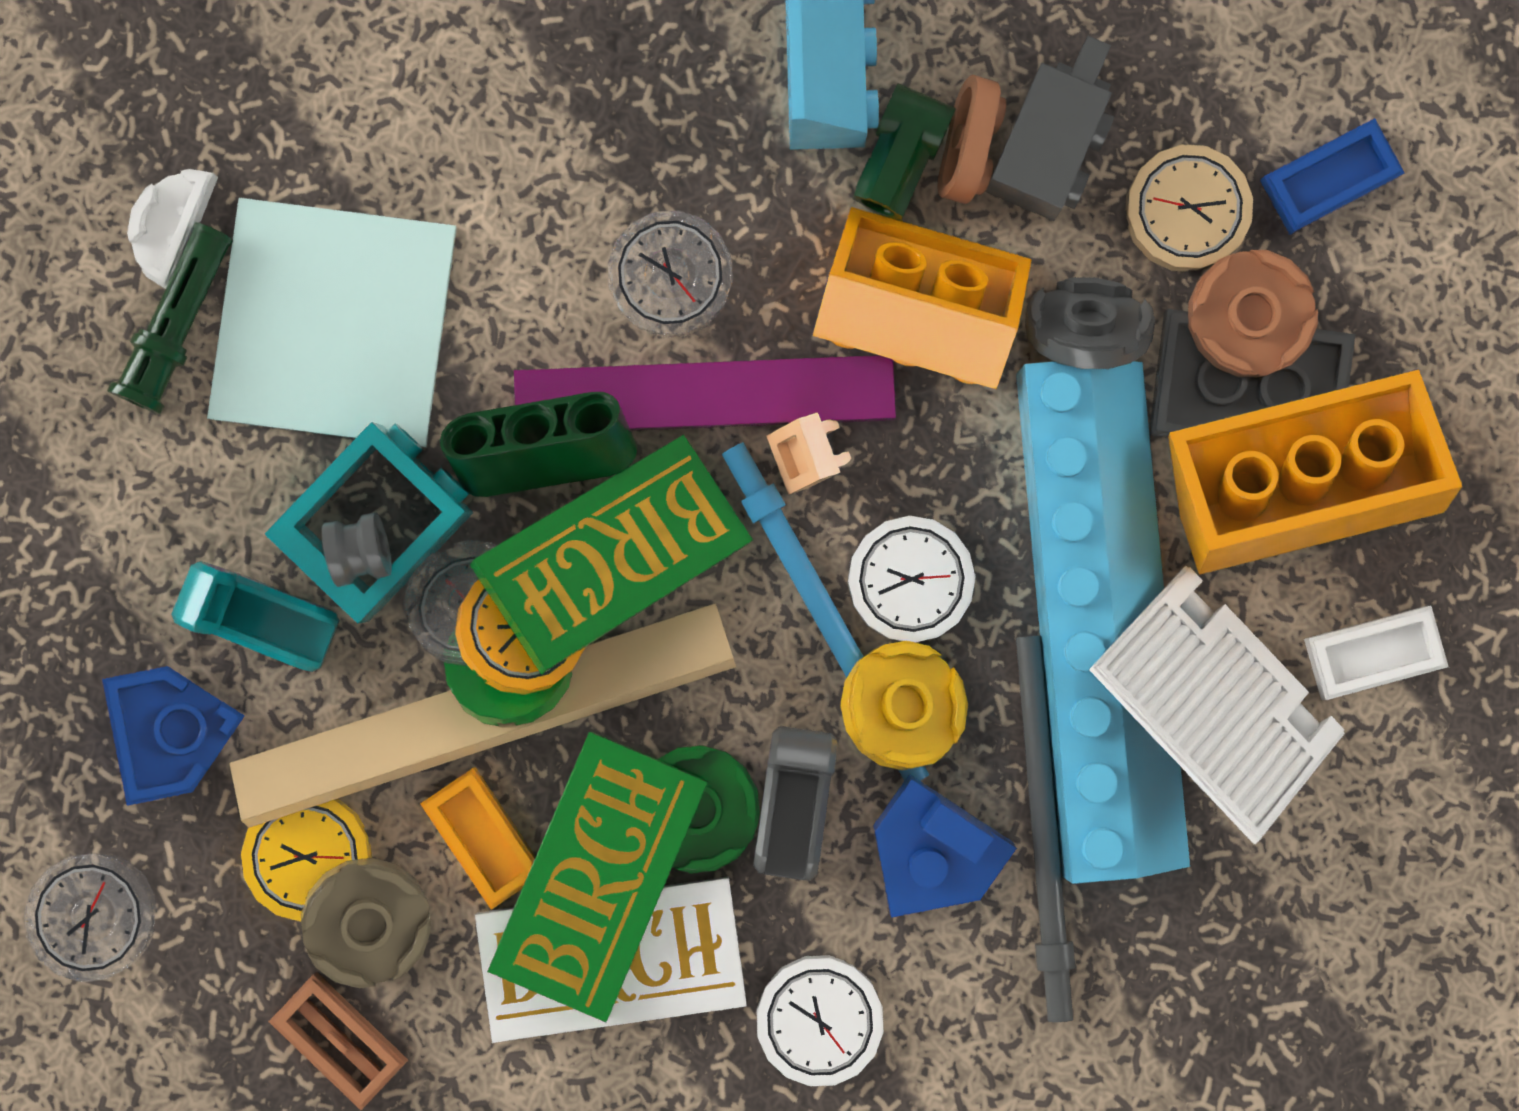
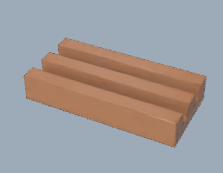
M318 972L313 974L269 1021L276 1030L360 1110L373 1099L408 1061L392 1043ZM312 994L387 1064L382 1070L309 1000ZM297 1010L371 1080L365 1088L291 1019Z

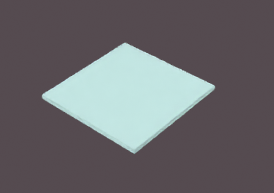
M239 198L207 419L356 438L371 422L383 425L387 430L396 423L421 447H426L457 227L448 224Z

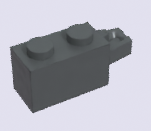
M1087 36L1073 68L1061 62H1058L1056 68L1041 63L985 191L986 193L1052 221H1055L1064 205L1075 209L1090 176L1089 173L1079 170L1087 150L1090 148L1097 152L1100 151L1115 117L1104 112L1112 94L1109 91L1111 84L1098 79L1111 45Z

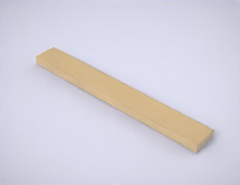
M716 603L586 646L574 669L571 671L572 677L566 693L554 709L531 723L517 726L514 722L509 724L498 723L499 726L484 724L466 713L450 690L231 762L229 764L241 821L250 828L735 668L736 664Z

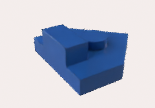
M168 666L102 679L127 806L193 792L245 717V715Z
M910 774L873 825L891 918L981 900L1017 849L1014 842Z

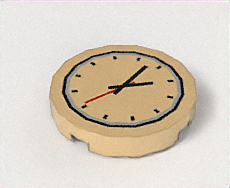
M1179 145L1158 152L1136 173L1126 194L1125 211L1127 209L1128 230L1133 243L1150 261L1166 269L1188 272L1189 270L1198 271L1210 268L1219 259L1230 255L1242 244L1252 223L1253 196L1246 176L1228 156L1207 146Z

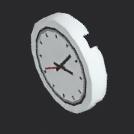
M915 516L885 521L868 533L851 558L848 575V587L853 606L866 625L888 639L911 642L937 638L959 623L972 602L975 573L970 553L956 533L933 519Z
M830 955L804 956L782 966L765 986L757 1006V1037L768 1061L786 1078L808 1086H833L858 1075L875 1057L883 1035V1007L872 982L853 965Z

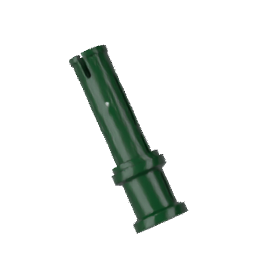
M195 222L193 226L194 230L168 281L147 330L139 329L138 333L133 334L130 342L134 346V350L119 381L111 382L107 389L109 393L158 415L162 414L165 407L160 400L175 368L183 367L187 360V356H185L187 350L182 347L207 296L228 247H231L233 243L229 236L198 222Z

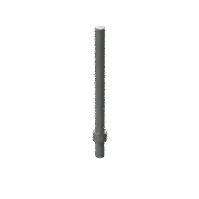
M1041 636L1017 637L1016 648L1041 942L1035 943L1036 964L1038 971H1044L1048 1022H1068L1073 1020L1069 970L1076 967L1073 941H1067L1042 641Z

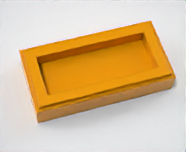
M476 767L470 769L420 804L491 910L523 888L536 856Z

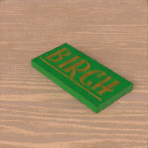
M683 434L626 468L621 473L616 474L478 556L471 562L470 566L542 675L744 548L753 539Z
M590 731L487 972L607 1023L708 781Z

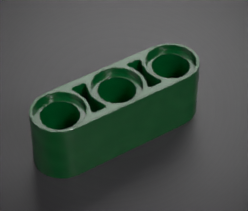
M588 392L468 413L448 423L440 437L441 450L460 484L470 495L475 497H489L609 477L621 473L628 468L634 461L637 453L635 439L619 402L611 394L605 392Z

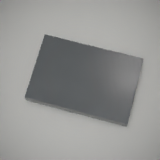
M1167 309L1163 317L1149 435L1168 438L1169 433L1347 388L1350 383L1356 334L1316 329L1309 348L1292 365L1265 377H1237L1215 368L1198 351L1188 328V311Z

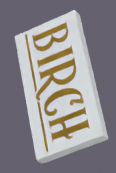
M729 876L664 885L607 1023L487 972L514 907L477 912L475 914L492 1043L747 1006Z

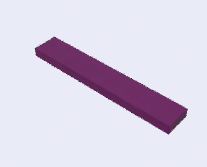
M880 355L514 370L515 405L588 392H605L611 394L619 402L631 431L787 425L798 418L815 413L819 414L821 422L829 419L836 420L839 423L895 420L896 418L893 360Z

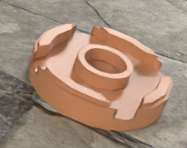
M1250 250L1249 252L1233 253L1219 259L1197 280L1188 302V328L1198 351L1215 368L1237 377H1265L1292 365L1309 348L1318 326V308L1315 310V299L1312 295L1314 290L1308 276L1292 260L1269 250Z

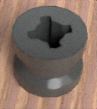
M377 512L361 515L357 523L344 525L339 521L323 524L322 543L331 578L337 587L353 584L356 577L360 575L370 574L374 578L391 575L392 562L389 544L383 523Z

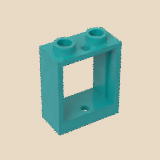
M371 422L264 534L357 624L369 622L474 513L462 502L469 495V492L442 467L433 474L416 458L423 451V448L396 423L387 430L383 425ZM377 449L442 513L392 564L390 576L378 578L371 587L359 576L356 577L353 584L337 587L328 570L322 541L305 524Z

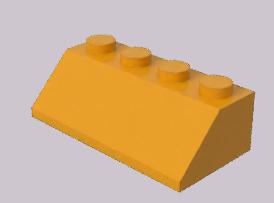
M1419 369L1173 431L1168 436L1180 519L1199 575L1441 514L1447 510L1463 487Z

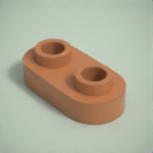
M970 75L958 93L954 105L956 111L949 126L938 176V194L942 198L967 204L973 199L975 194L982 195L989 185L993 172V160L988 158L992 135L996 134L1000 129L1007 107L1006 99L1000 97V85L996 81L977 75Z

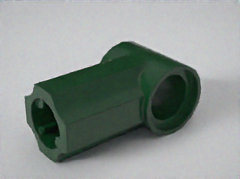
M898 83L876 132V136L879 139L856 185L853 200L882 216L902 221L928 160L934 161L956 108Z

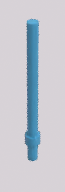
M742 442L722 453L725 462L746 497L741 503L752 523L760 522L847 678L856 662L864 656L782 512L781 508L785 507L786 504L774 483L767 485L746 445ZM925 766L898 770L904 781L909 774L920 781L930 775Z

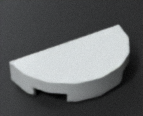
M186 169L182 170L180 174L167 176L155 186L150 184L146 187L131 209L127 235L128 240L132 243L134 257L141 266L145 276L165 289L194 230L195 222H201L218 179L214 173Z

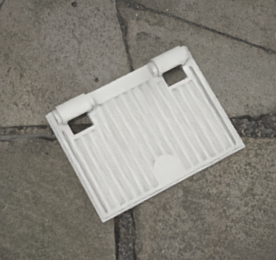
M1185 566L1089 670L1252 843L1256 844L1345 734L1343 732L1344 728L1332 716L1318 722L1301 704L1309 693L1305 687L1226 604L1213 611L1197 595L1194 590L1203 580L1190 567Z

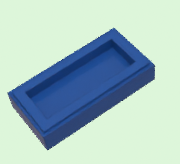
M1374 118L1265 175L1260 182L1289 235L1392 182L1401 177L1405 172Z

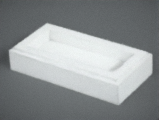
M1431 606L1416 608L1304 639L1321 700L1333 699L1449 667Z

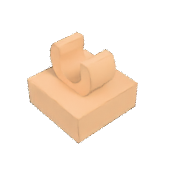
M815 413L798 418L766 436L788 495L810 488L840 473L839 467L851 460L849 452L834 455L826 436L840 428L838 421L829 419L821 422L819 414Z

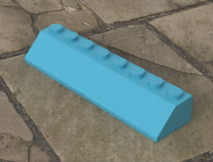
M1055 361L1024 364L1016 373L1039 630L1042 641L1062 877L1072 884L1141 878L1190 867L1181 766L1089 670L1164 589L1143 362L1133 361L1130 364L1111 369H1081L1059 364Z

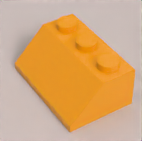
M851 207L829 274L813 336L829 340L842 348H856L887 357L904 366H918L949 375L966 384H979L997 389L1018 331L1032 259Z

